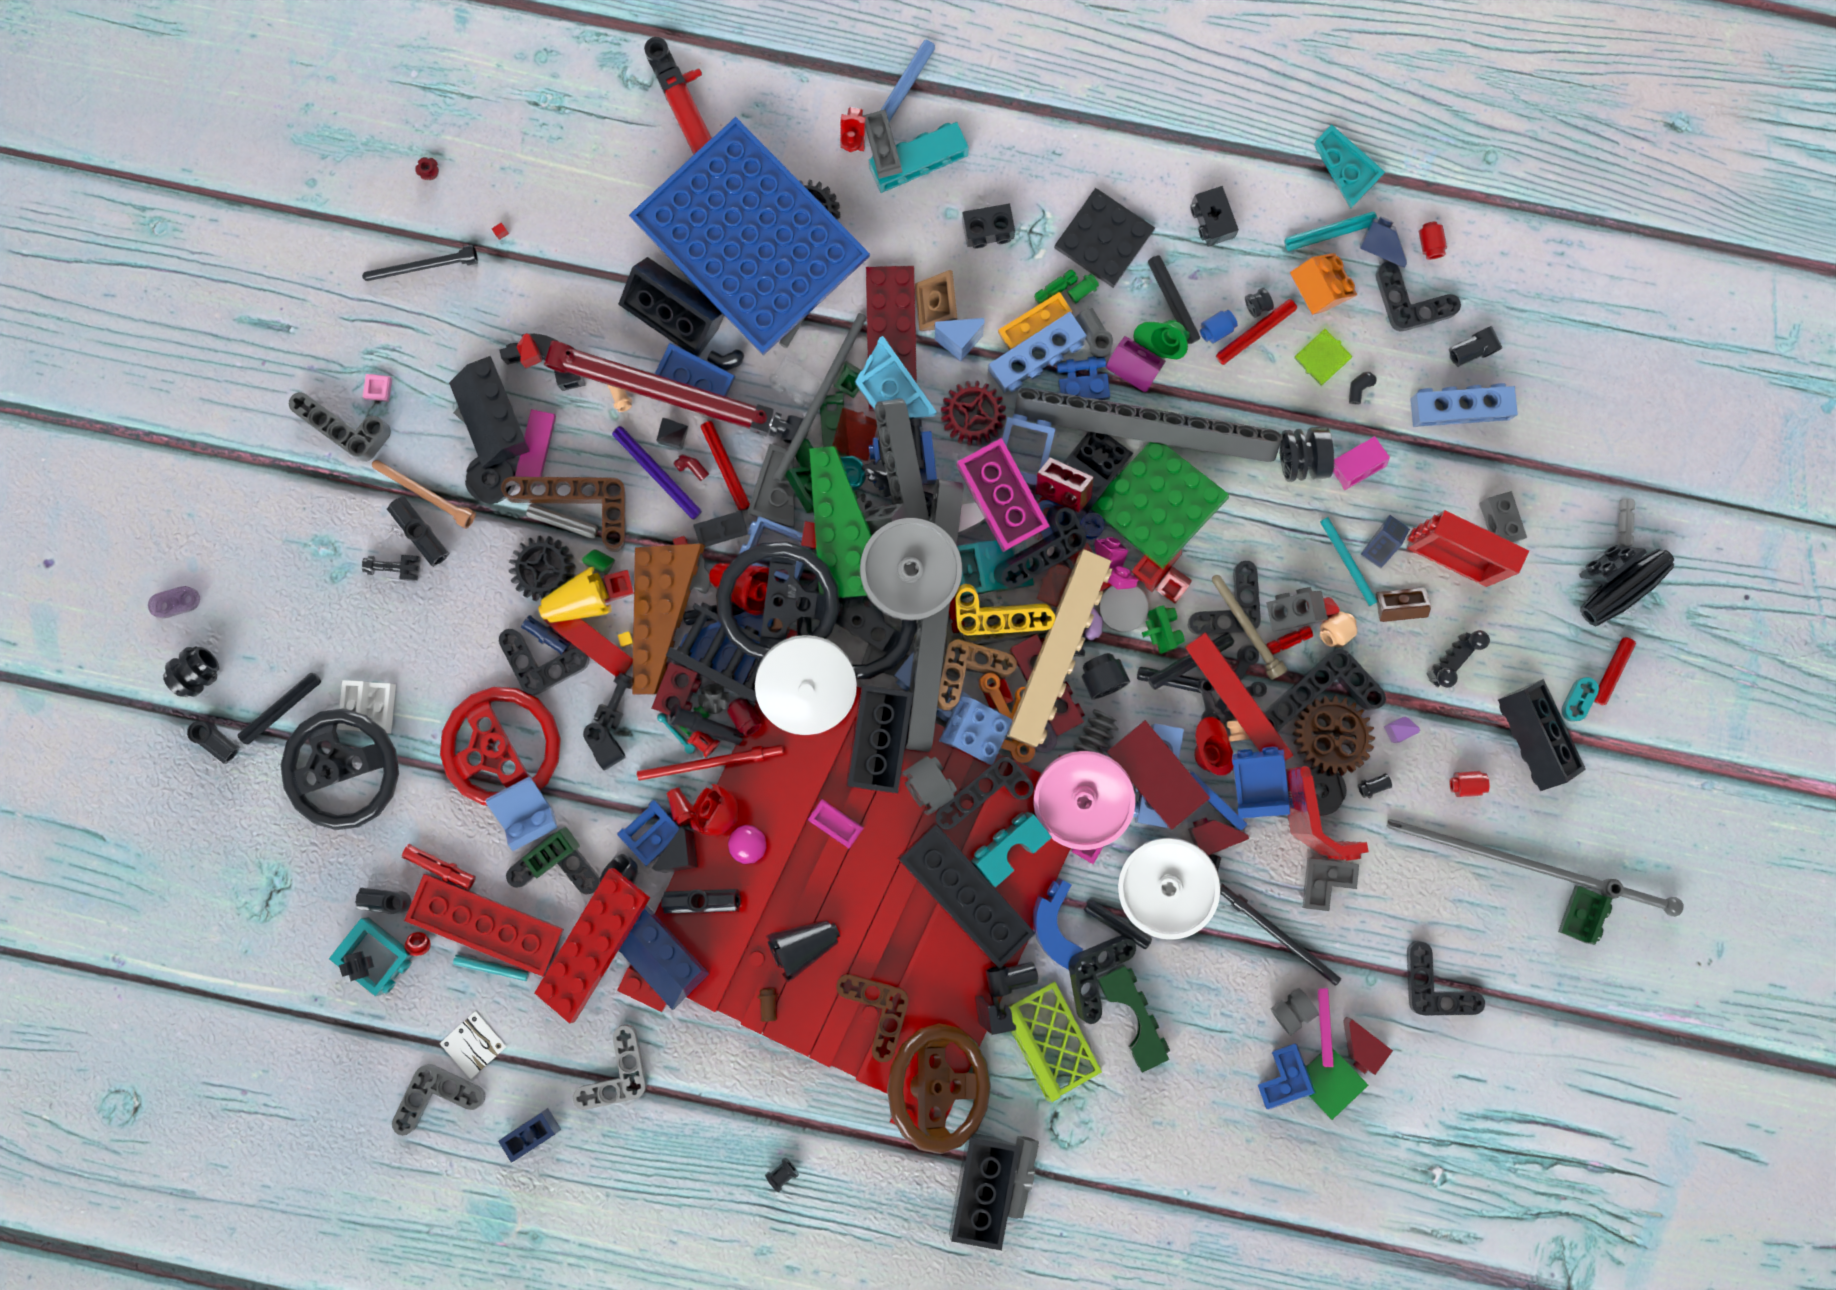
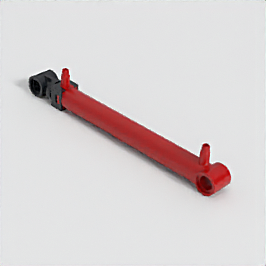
M652 37L647 40L644 46L647 60L694 155L712 139L686 85L702 76V72L698 68L682 74L674 61L666 41L661 37ZM656 51H663L659 56L653 55Z

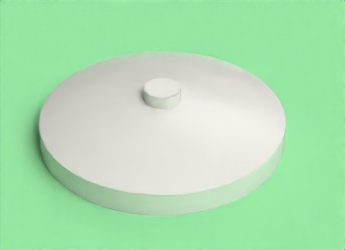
M795 636L779 642L763 657L756 673L755 692L762 712L777 727L794 734H817L834 727L848 714L856 696V675L850 659L836 644L817 636Z
M1158 838L1138 847L1126 860L1120 873L1118 892L1124 912L1140 930L1161 939H1181L1201 930L1213 917L1220 899V879L1212 860L1198 846L1179 838Z

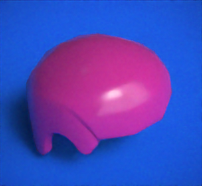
M753 825L740 826L730 835L728 841L729 852L738 862L743 864L755 863L765 853L766 838Z

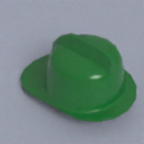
M1168 320L1163 323L1144 322L1139 324L1134 330L1133 338L1136 343L1159 357L1178 360L1187 353V340L1190 337V332L1186 331L1184 326L1175 320Z

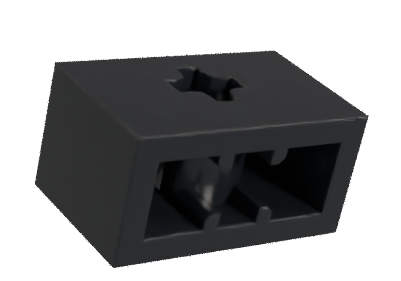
M1223 185L1195 194L1192 204H1190V210L1193 218H1197L1199 222L1198 232L1201 240H1205L1207 247L1235 238L1239 229Z

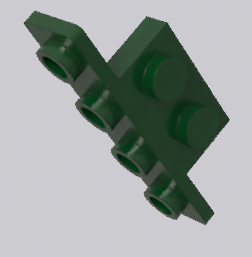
M809 439L803 440L795 455L801 467L788 469L785 476L806 513H814L810 448H813Z

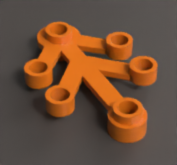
M994 673L982 675L978 682L980 690L990 694L999 713L1013 720L1021 700L1019 693L1021 690H1025V687H1020L1015 691L1016 699L1010 713L999 690V677ZM989 678L994 680L993 687L987 685ZM1012 738V741L1004 739L1001 748L1010 751L1015 761L1026 763L1034 757L1035 747ZM1021 746H1025L1027 748V753L1025 755H1022L1020 753Z

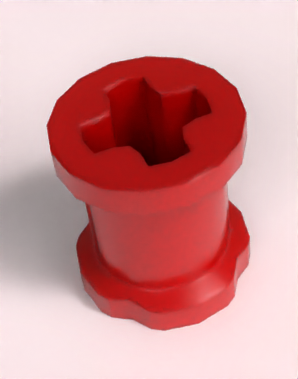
M700 731L694 732L687 741L690 745L694 744L701 750L705 758L709 757L720 744L718 739L714 740L710 735Z

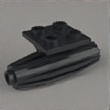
M1618 545L1608 548L1604 552L1605 555L1598 560L1588 563L1585 567L1586 569L1579 573L1581 578L1594 580L1601 584L1580 607L1581 615L1590 625L1596 627L1624 613L1654 590L1674 568L1673 555L1667 550L1660 549L1646 554L1647 551L1644 548Z

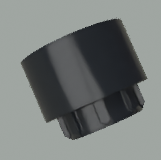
M1111 653L1097 656L1083 665L1084 674L1081 677L1092 700L1110 695L1131 683L1121 659H1115Z

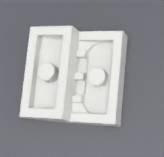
M342 680L339 709L344 708L365 714L385 729L386 733L391 734L396 684ZM338 724L337 730L361 731L359 728L345 724Z

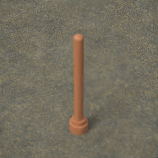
M379 460L372 462L373 469L454 516L453 519L456 520V524L467 529L473 523L476 517V512L468 507H456Z

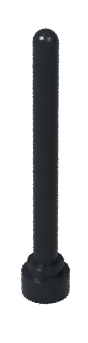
M468 245L463 246L459 253L366 271L362 274V278L365 281H372L460 262L470 266L478 264V255L475 246Z

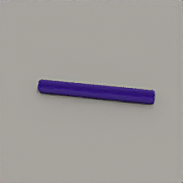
M622 426L617 427L612 432L613 437L691 519H696L702 513L701 509Z

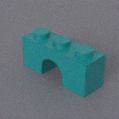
M1029 812L1018 814L1012 820L1013 824L1009 828L997 832L993 837V842L987 847L986 845L982 846L974 853L975 857L971 860L972 864L992 886L996 887L1014 871L1007 860V853L1013 845L1021 844L1026 851L1034 854L1052 838L1034 814Z

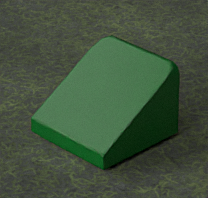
M593 549L582 558V563L588 567H594L596 571L603 575H608L615 563L614 558L597 549Z

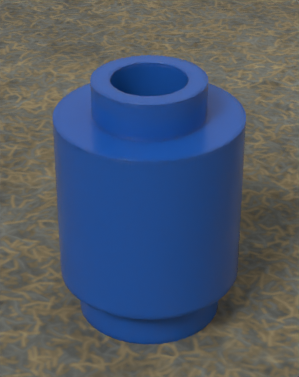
M1230 310L1220 311L1201 323L1200 334L1206 342L1210 341L1214 344L1234 332V328L1238 326V323Z

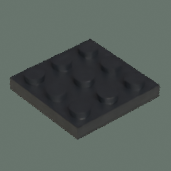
M1095 188L1056 242L1054 248L1114 288L1154 232L1155 227Z

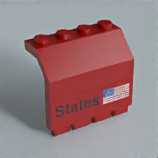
M1302 766L1286 769L1290 801L1288 821L1291 834L1319 855H1327L1328 859L1356 860L1362 858V853H1368L1367 842H1335L1323 833L1310 768Z

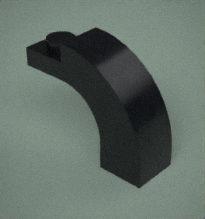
M530 333L535 340L542 360L545 361L551 341L558 340L547 335ZM510 343L506 345V348L499 349L501 359L507 365L521 362V356L517 349L518 343ZM554 370L557 386L562 391L586 386L584 377Z

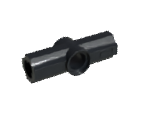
M402 496L392 501L387 511L429 564L434 567L446 560L450 553L408 500ZM422 526V534L414 537L415 528Z
M739 889L664 892L662 897L664 914L739 911L741 905ZM703 895L705 903L699 908L698 899Z

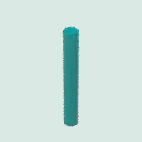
M455 955L453 965L527 981L529 977V971Z

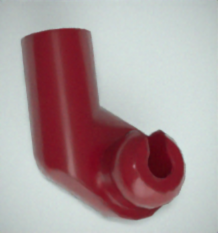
M682 454L673 463L679 471L689 468L699 481L704 480L709 475V472L696 458Z

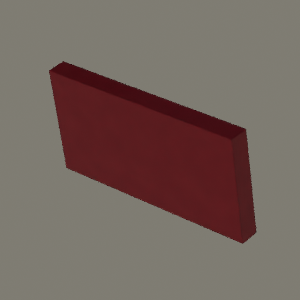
M1146 720L1106 752L1111 759L1116 761L1126 771L1134 787L1170 830H1173L1210 799L1208 794Z

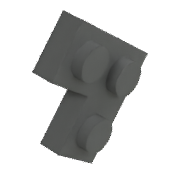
M1307 858L1302 908L1330 911L1332 886L1357 889L1359 864Z

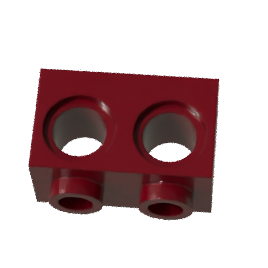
M1049 458L1038 471L1036 494L1080 513L1091 499L1094 477Z
M669 662L651 709L669 715L671 710L668 708V701L673 697H677L681 708L691 711L693 703L690 700L693 693H698L702 680L699 679L700 674ZM682 674H687L689 677V683L685 687H679L677 684V679Z

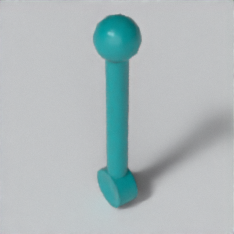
M659 713L657 720L661 723L663 722L683 744L687 754L694 753V745L688 744L673 726L668 725L666 714Z

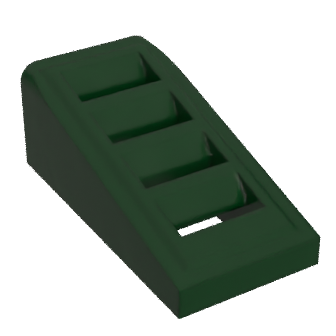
M564 827L528 853L522 860L537 879L572 854L580 845L569 829ZM553 843L555 845L557 850L560 852V855L556 853V851L550 844ZM543 849L547 852V854H548V855L550 856V858L552 859L551 862L548 860V858H547V857L545 856V854L543 853V851H542ZM535 855H537V857L543 863V868H541L538 862L535 860Z

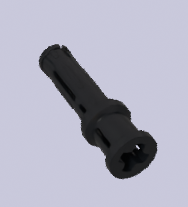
M674 704L669 713L668 725L674 726L676 724L685 727L691 733L700 731L735 745H739L743 739L739 735L744 736L743 732L740 733L736 728L704 718L699 711H688L681 708L679 704Z

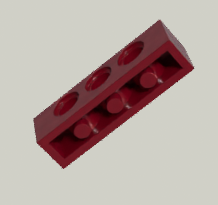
M1037 634L1011 647L1009 650L1016 659L1017 666L1026 683L1033 670L1030 665V659L1035 656L1038 657L1045 640L1043 637L1039 639ZM1067 681L1063 682L1066 684V688L1062 697H1057L1056 699L1063 700L1067 705V710L1065 713L1056 712L1053 720L1047 721L1055 737L1084 722L1082 717L1085 714L1079 703L1074 704L1070 695L1073 692Z

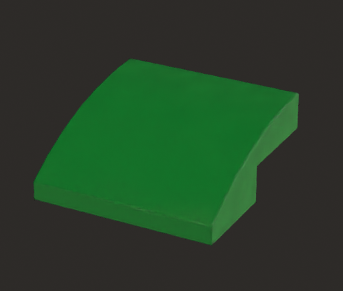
M1334 1049V1067L1323 1066L1322 1052L1306 1066L1316 1092L1309 1095V1098L1331 1120L1369 1086Z

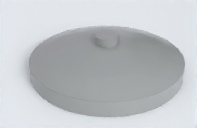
M903 518L884 525L869 539L860 561V577L868 598L882 612L902 620H920L938 613L953 599L961 582L962 562L956 544L941 527L923 519Z

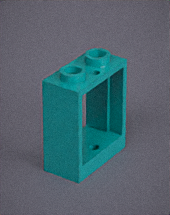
M366 917L361 918L329 957V960L339 967V965L345 963L344 956L352 954L368 933L398 956L397 960L378 984L369 977L355 980L376 997L383 993L388 994L396 985L395 978L399 973L404 974L412 964L410 959L413 956L405 951L403 944L372 919Z

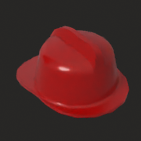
M1206 717L1199 722L1196 728L1197 746L1194 750L1195 761L1199 767L1207 772H1212L1219 776L1227 775L1234 768L1232 763L1234 753L1227 731L1218 719Z

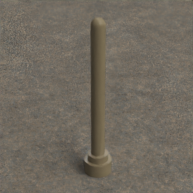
M1214 575L1212 577L1213 584L1265 661V672L1272 680L1285 673L1287 667L1283 661L1274 658L1221 576Z

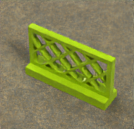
M1055 981L1019 1001L1007 1005L1011 1009L1013 1023L1017 1029L1011 1031L1046 1101L1054 1102L1061 1098V1095L1102 1073ZM1051 989L1056 996L1054 1008L1041 1004L1044 993ZM1036 997H1038V1001H1037V1002L1031 1001V1000L1035 999ZM1026 1003L1036 1005L1032 1020L1023 1017L1018 1007ZM1059 1004L1063 1011L1058 1009ZM1040 1007L1053 1011L1049 1025L1036 1021ZM1004 1008L1000 1009L1005 1014ZM1057 1012L1066 1015L1068 1019L1066 1030L1053 1027ZM1026 1021L1031 1023L1030 1028L1028 1027ZM1035 1024L1048 1028L1044 1043L1035 1040L1032 1035ZM1052 1030L1064 1033L1060 1048L1048 1044ZM1068 1035L1077 1037L1080 1044L1077 1053L1065 1050ZM1037 1044L1043 1045L1042 1050H1040ZM1047 1047L1059 1051L1056 1065L1046 1062L1044 1055ZM1082 1050H1084L1086 1056L1081 1055ZM1064 1052L1076 1056L1072 1071L1060 1067ZM1080 1058L1089 1060L1093 1068L1091 1072L1085 1075L1077 1073ZM1049 1067L1054 1068L1053 1074H1052V1072H1051V1070H1050ZM1059 1070L1071 1073L1068 1085L1061 1089L1056 1081ZM1075 1075L1080 1076V1078L1074 1081Z

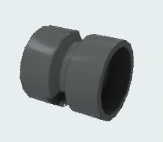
M1297 988L1288 995L1287 1002L1281 1000L1270 1008L1277 1021L1290 1036L1302 1028L1303 1021L1309 1023L1319 1016L1314 1004L1300 988Z

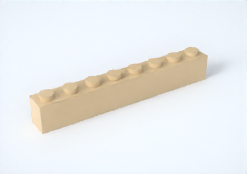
M1085 549L1079 553L1055 612V622L1047 632L1013 717L1012 724L1006 735L1007 737L1031 747H1037L1039 743L1043 744L1048 730H1045L1047 721L1053 720L1057 707L1054 706L1057 697H1062L1066 688V684L1063 683L1066 674L1070 675L1076 662L1072 660L1075 651H1080L1085 638L1082 637L1084 628H1089L1094 617L1091 614L1094 604L1098 605L1102 598L1103 591H1100L1103 581L1107 583L1111 575L1112 569L1109 568L1111 560Z

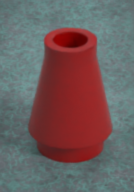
M680 787L668 791L666 795L669 800L673 821L677 822L678 826H683L690 823L691 819L695 820L696 814L692 811L693 805L682 793Z

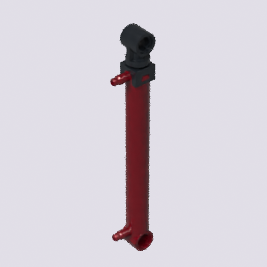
M551 341L544 362V366L552 370L572 373L735 424L765 437L769 428H771L769 436L775 437L776 433L782 434L781 440L788 444L792 442L804 419L788 415L787 420L781 419L782 414L778 412L775 413L774 419H772L774 409L760 404H757V406L595 356L576 350L572 346L559 341Z

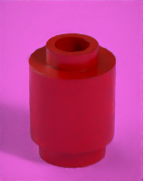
M1436 221L1423 224V228L1418 231L1423 255H1426L1427 260L1445 256L1447 243L1443 225L1437 224Z
M1480 771L1455 772L1453 778H1450L1449 786L1451 792L1455 793L1456 797L1482 796L1483 793L1489 792L1490 782L1487 773H1481Z

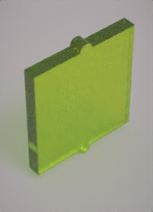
M1324 329L1294 359L1306 370V374H1310L1322 386L1353 356L1341 345L1340 340L1337 341Z

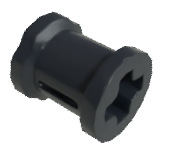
M783 1158L782 1164L772 1172L765 1174L769 1184L778 1193L782 1190V1186L790 1179L799 1176L798 1171L787 1158Z

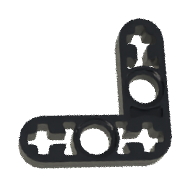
M1385 262L1376 271V281L1390 324L1396 331H1407L1452 318L1461 308V301L1453 294L1411 304L1398 265L1392 262ZM1386 269L1388 272L1393 273V275L1390 277V281L1388 276H1383V273ZM1397 291L1400 293L1401 301L1398 303L1392 302L1389 298V292ZM1446 301L1449 305L1453 304L1454 306L1451 312L1448 308L1438 312V308L1444 306ZM1403 305L1404 307H1403V308L1400 310V312H1399V309H1397V308H1399V307H1401V306ZM1420 308H1429L1432 314L1431 318H1422L1419 314ZM1400 313L1403 318L1407 317L1408 319L1404 324L1402 321H1397Z
M1245 560L1237 564L1233 571L1235 599L1242 608L1254 606V610L1249 611V616L1255 620V623H1252V625L1257 629L1261 622L1258 572L1254 563ZM1244 566H1246L1247 570H1251V574L1247 576V583L1252 582L1253 586H1239V583L1243 584L1245 582L1244 575L1239 574V571ZM1243 590H1249L1253 593L1254 597L1251 603H1244L1241 600L1240 594ZM1231 610L1196 612L1190 616L1187 624L1188 629L1196 635H1202L1205 632L1208 635L1246 633ZM1225 615L1230 619L1231 624L1229 628L1222 629L1218 626L1217 620L1219 616ZM1210 616H1213L1212 626L1214 630H1210L1211 625H1204L1201 630H1198V626L1193 625V622L1198 617L1201 618V621H1210Z
M506 629L499 636V644L522 689L531 695H537L582 672L589 665V656L580 649H572L538 667L520 632L514 629ZM509 634L513 637L516 636L517 639L514 640V644L518 649L523 647V650L516 651L511 655L510 652L515 650L512 645L505 643L508 640L507 636ZM575 654L579 657L583 656L580 666L576 664L568 666L571 670L570 672L567 671V667L562 663L564 659L565 663L572 662ZM520 655H526L529 660L527 667L519 669L516 666V659ZM553 665H559L562 669V674L559 678L552 679L549 676V669ZM529 672L533 679H539V682L536 684L537 689L528 688V684L531 683L527 675L522 677L521 674Z
M553 834L549 835V836H548L546 839H544L540 844H542L545 840H547V839H548L549 837H551ZM543 849V850H542L543 853H544L545 856L548 858V860L551 862L552 859H551L550 856L547 854V852ZM554 849L556 853L560 855V852L557 849ZM578 849L558 863L559 867L583 894L594 893L601 883L598 874ZM571 856L577 857L580 861L579 868L575 871L569 870L566 865L568 858ZM522 858L511 866L506 873L508 884L515 888L523 887L536 878L533 874L531 875L530 871H527L522 875V882L520 880H513L516 876L515 870L521 872L526 868L523 865L524 861ZM586 868L587 871L583 874L588 879H594L592 882L593 888H584L585 880L582 876L576 879L574 875Z
M1123 935L1117 936L1076 953L1071 957L1068 969L1078 1017L1084 1022L1095 1024L1100 1020L1102 1004L1096 974L1126 962L1135 955L1136 944L1130 938ZM1106 951V959L1099 963L1098 957L1100 953ZM1089 983V991L1082 995L1081 989L1083 985Z
M1414 941L1409 944L1407 948L1409 1006L1413 1012L1423 1016L1476 1015L1484 1010L1485 1000L1477 992L1434 991L1432 948L1429 944L1422 941ZM1419 946L1425 950V955H1421V963L1426 964V968L1421 966L1414 967V963L1419 964V957L1414 955V951L1418 950ZM1418 971H1424L1427 975V981L1423 985L1416 984L1414 976ZM1415 988L1420 990L1427 989V993L1422 992L1423 1000L1427 1001V1005L1423 1006V1010H1421V1007L1416 1006V1002L1421 1000V993L1415 992ZM1445 996H1450L1453 1000V1006L1449 1010H1444L1440 1004ZM1472 996L1473 999L1478 1001L1477 1005H1473L1472 1009L1471 1006L1460 1005L1459 1000L1470 1001Z

